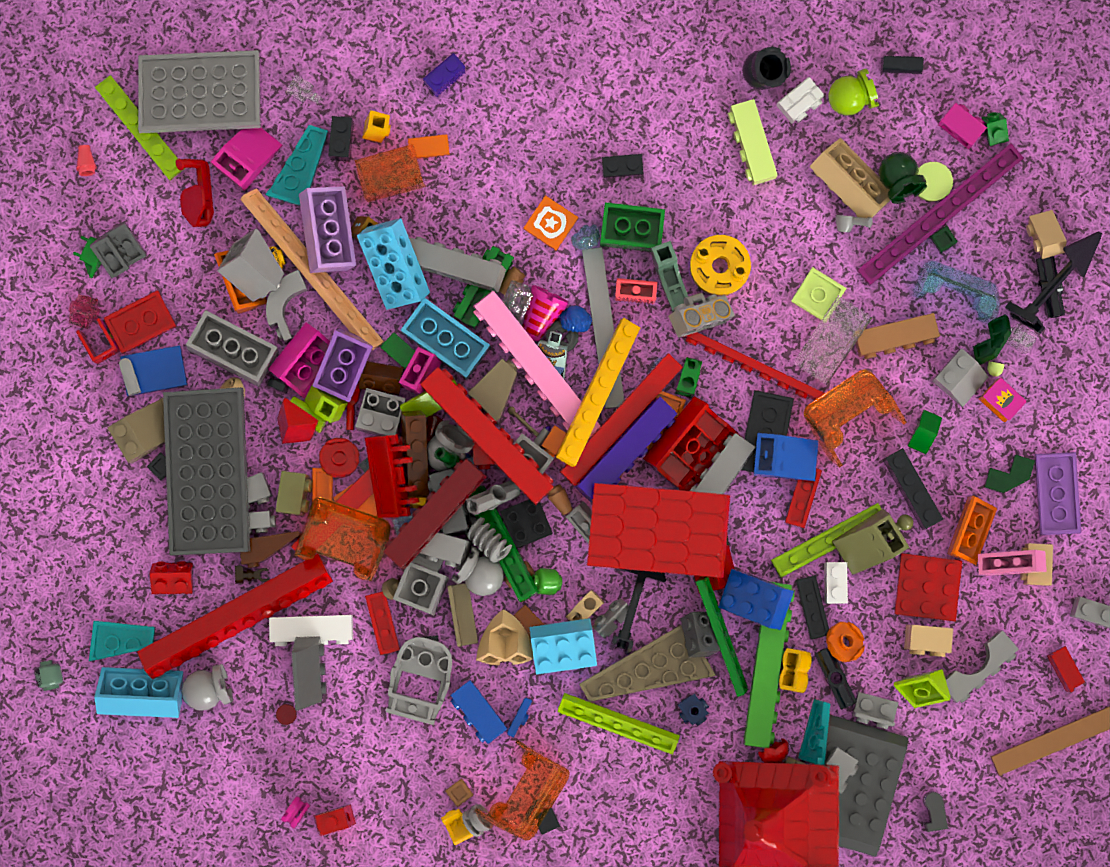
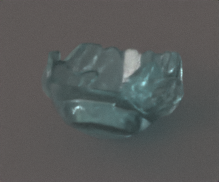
M595 224L592 226L584 225L578 233L571 237V244L579 250L593 248L601 239L599 228Z

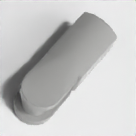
M127 358L121 359L119 366L128 395L133 396L141 393L132 362Z

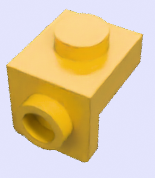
M460 809L450 810L441 818L454 845L473 836L464 825Z

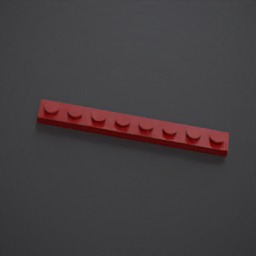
M698 332L683 336L688 344L693 346L699 344L705 347L704 351L709 354L715 355V353L723 356L722 360L733 364V362L741 364L740 368L751 373L752 370L758 372V377L766 381L772 379L778 382L777 386L782 389L788 390V388H791L801 398L806 399L808 396L814 399L813 403L820 407L830 406L834 397Z

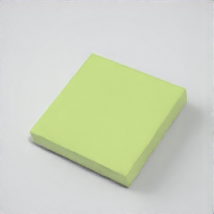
M812 267L791 302L825 323L847 288Z

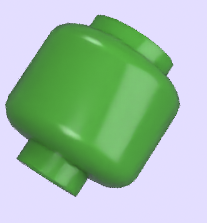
M539 568L531 576L539 591L537 594L555 595L562 587V576L555 569Z

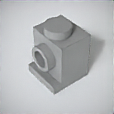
M271 511L249 512L250 534H253L252 530L254 529L256 533L268 532V528L276 527L275 515H272Z

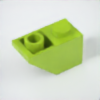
M311 386L304 400L314 414L329 423L340 420L348 404L345 400Z

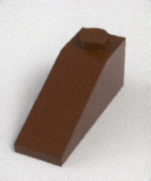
M301 531L250 538V552H240L241 564L247 565V568L259 567V563L265 562L299 538Z

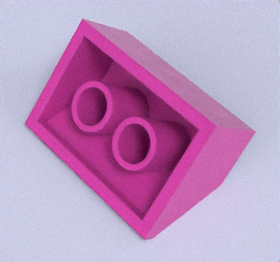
M306 322L268 370L305 399L314 383L330 341Z

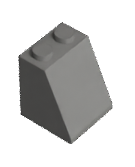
M257 229L252 230L231 245L217 270L253 302L259 298H265L270 291H276L281 286L282 282L280 280L284 275V272Z

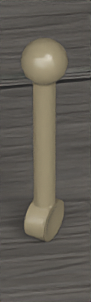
M511 406L508 408L509 414H513L536 437L539 435V433L536 430H534L516 412L514 407Z

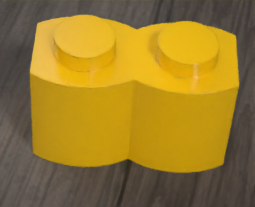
M786 649L783 655L784 669L779 678L780 689L799 693L806 691L808 686L807 672L812 662L810 652Z

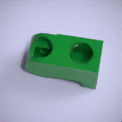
M686 357L675 394L693 398L702 361Z

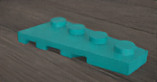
M308 125L295 146V150L285 162V166L277 175L271 188L267 191V197L300 206L299 194L305 189L312 187L328 137V130Z

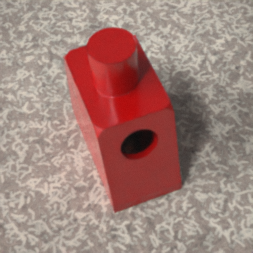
M351 804L313 815L319 836L347 829L356 824Z

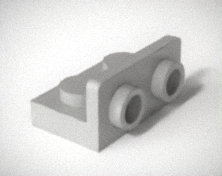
M858 692L857 703H855L852 716L857 717L856 721L868 724L869 720L877 722V727L888 729L889 726L894 727L898 702Z

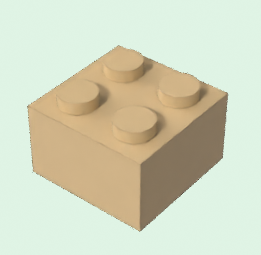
M906 625L904 649L909 650V654L925 655V651H929V656L945 657L946 653L952 652L953 628Z

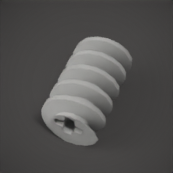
M480 518L470 528L467 538L473 541V544L481 552H484L486 557H490L491 562H498L507 556L512 545L505 547L507 540L499 541L502 537L501 534L494 536L496 529L492 528L489 530L491 525L489 523L483 525L485 519Z

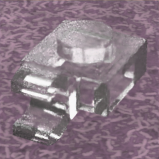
M295 75L285 91L288 95L302 103L308 99L317 106H320L323 101L320 95L312 91L313 84L298 75Z

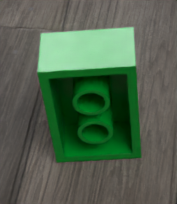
M605 202L600 246L651 252L652 247L662 244L665 209Z

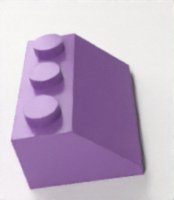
M342 328L336 329L312 386L350 402L373 346Z

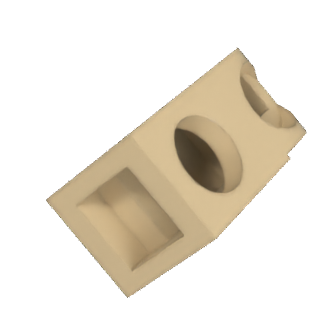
M591 589L566 618L569 621L588 619L605 602Z

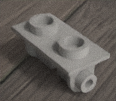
M621 598L613 601L609 606V610L604 615L597 617L592 628L603 638L609 637L618 628L614 621L617 620L621 624L625 621L629 605Z

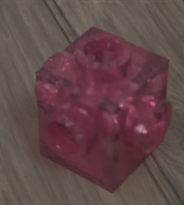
M79 294L75 301L72 300L69 305V323L88 329L93 320L98 319L100 313L98 299Z

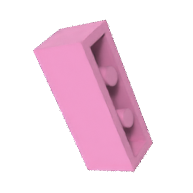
M1041 550L978 554L979 575L992 576L1046 572V553Z

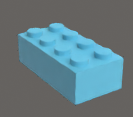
M426 298L421 301L401 329L402 334L424 350L435 354L442 363L466 380H468L491 348L490 344Z

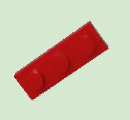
M816 468L815 481L797 480L784 523L805 528L822 470Z
M383 591L366 595L365 598L380 655L399 651L400 646L388 599L383 594Z

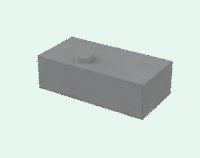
M207 310L203 313L186 343L188 351L258 387L262 384L269 371L268 368L272 365L278 354L277 346Z

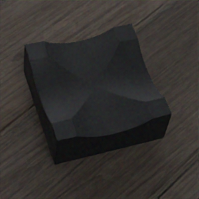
M528 499L500 511L517 549L553 534L540 502L535 505Z

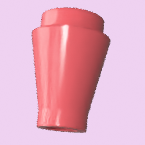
M80 145L78 147L76 170L79 171L81 176L94 175L97 167L90 146Z

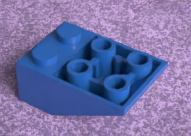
M758 433L754 476L815 481L819 441Z

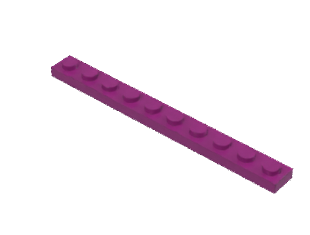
M1010 143L861 266L857 272L871 286L1022 161L1024 157Z

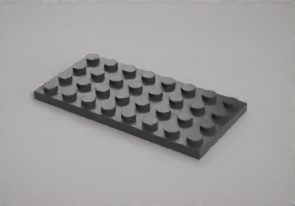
M244 388L163 392L169 555L250 552Z

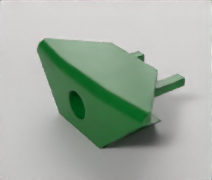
M81 236V239L87 241L81 254L73 252V255L80 257L79 260L84 262L89 277L93 278L101 265V262L90 248V244L97 239L91 236L89 239Z

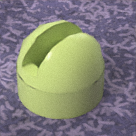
M988 361L987 369L989 374L992 376L1001 375L1005 364Z

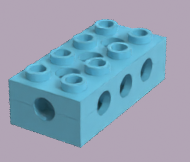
M401 218L366 227L357 235L386 310L420 302L430 293Z

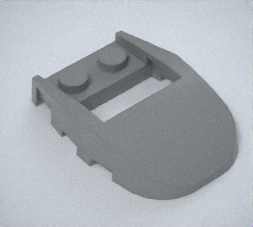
M424 637L412 638L403 644L390 674L387 713L434 725L436 716L449 689L452 669V656L444 644ZM402 671L441 681L436 703L396 693Z

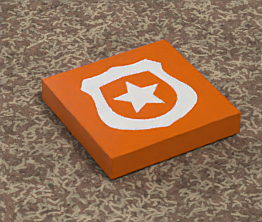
M545 195L523 227V230L557 251L579 217Z

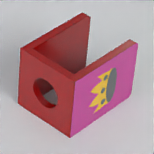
M98 318L96 320L112 348L96 356L84 333L80 330L76 331L90 358L96 364H100L120 352L105 322Z

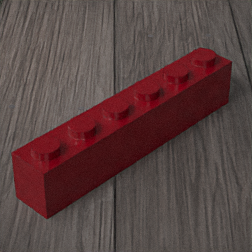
M467 459L464 461L460 460L453 468L455 470L450 477L447 475L440 482L441 487L438 491L430 493L426 498L428 502L423 507L420 506L412 514L413 519L409 523L405 522L398 531L400 533L397 537H392L385 544L386 549L383 552L401 569L407 568L487 478L471 461Z

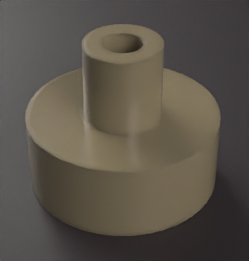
M390 578L382 584V591L386 598L393 600L400 583L399 580Z

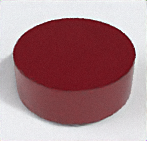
M284 704L277 709L276 718L281 724L289 725L296 720L297 711L294 706Z

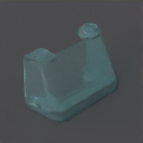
M931 260L922 266L911 296L922 299L926 293H936L943 286L975 298L971 308L975 309L978 313L977 321L988 324L996 318L1000 307L999 289L996 284L937 261Z

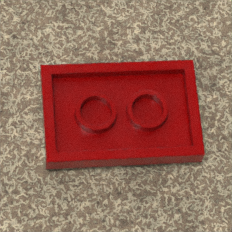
M158 290L104 317L122 354L177 327Z

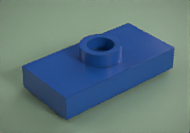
M524 698L507 731V735L514 738L519 726L525 725L529 717L526 712L532 702L531 699Z

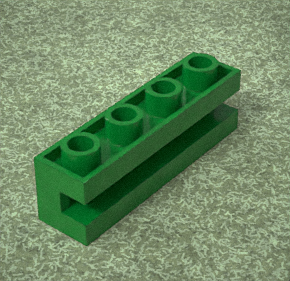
M492 246L491 250L487 249L483 255V260L490 261V259L500 261L501 265L506 269L505 275L514 262L513 256L501 252L495 246ZM467 284L462 293L464 295L462 302L458 301L452 311L455 313L454 318L476 330L480 321L473 313L475 311L473 306L491 291Z

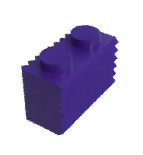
M452 53L423 78V82L433 95L438 97V94L444 92L454 81L456 82L457 79H460V76L466 74L465 65Z

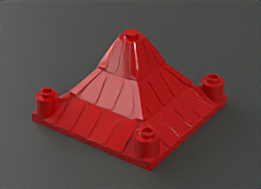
M719 761L715 765L713 777L719 782L720 786L719 867H839V765Z

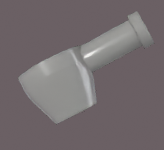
M836 215L835 217L837 231L851 232L854 225L870 228L873 223L871 217L861 218Z

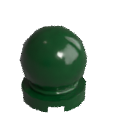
M894 152L885 156L879 166L880 181L889 189L888 197L893 204L906 202L904 198L912 194L916 197L927 188L925 177L918 175L917 162L911 155L903 152Z

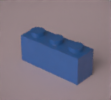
M471 680L451 694L453 699L450 702L457 710L461 708L465 714L463 719L469 726L474 725L477 729L475 734L482 743L486 741L489 744L508 729Z

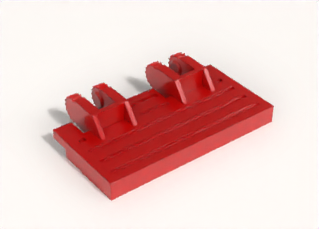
M398 434L365 438L378 518L410 516V507H403V505L419 503V498H408L407 492L417 490V485L400 486V484H406L403 466L397 467L396 464L410 463L413 460L412 457H401V451L411 449L410 444L393 446V444L399 443Z

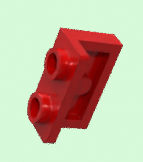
M160 561L153 563L149 573L151 594H192L193 563L185 561L176 563Z

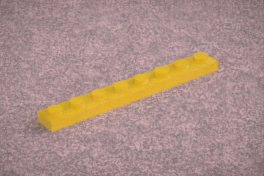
M625 318L620 320L556 455V458L571 467L576 466L640 330L639 326Z

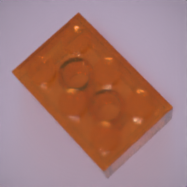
M413 144L354 160L364 198L367 202L426 187Z

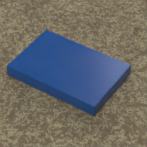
M180 345L120 356V359L127 358L132 362L141 389L139 394L188 386Z

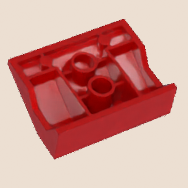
M695 396L675 419L676 421L664 432L643 458L659 474L681 491H690L696 483L699 485L702 481L700 479L701 474L712 465L713 462L711 461L716 453H721L724 450L725 446L723 444L728 436L731 435L733 437L735 433L738 434L727 422L717 416L706 402Z

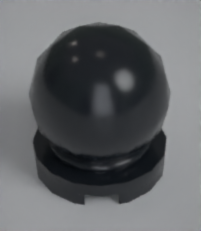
M773 46L751 53L744 61L742 67L744 80L750 87L759 90L781 86L786 78H789L791 72L789 57L786 58L780 48Z

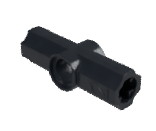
M1054 256L1036 259L1040 279L1038 287H1041V292L1057 276ZM1062 283L1044 302L1047 319L1065 315L1061 295L1063 294Z
M828 647L814 653L840 709L842 710L857 703L846 680L845 673L842 671L837 659L830 653ZM834 672L839 673L841 677L840 681L836 684L832 683L830 679Z

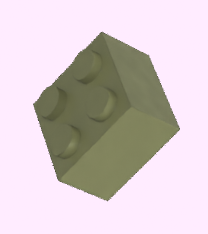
M281 471L276 512L303 517L305 513H308L310 501L307 500L308 492L311 493L313 483L310 476L302 473Z

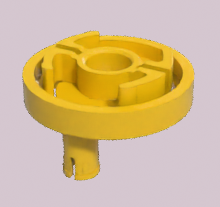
M714 235L701 241L693 251L690 260V273L693 281L702 291L710 295L727 296L735 293L745 284L751 270V260L745 246L737 239L727 235ZM716 259L725 260L728 265L727 271L724 273L715 272L712 267L713 262Z

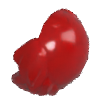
M781 738V742H774L772 746L765 748L763 752L759 751L758 755L765 763H780L789 753V744L784 738Z

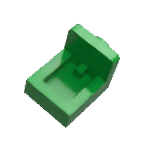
M992 112L982 117L987 127L986 136L989 146L1009 141L1007 120L1001 113Z

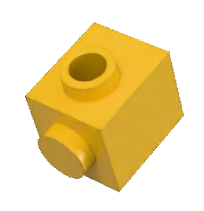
M370 110L365 119L362 138L382 143L385 136L388 137L390 133V115Z

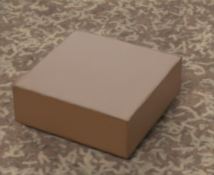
M462 778L445 790L457 807L474 795Z

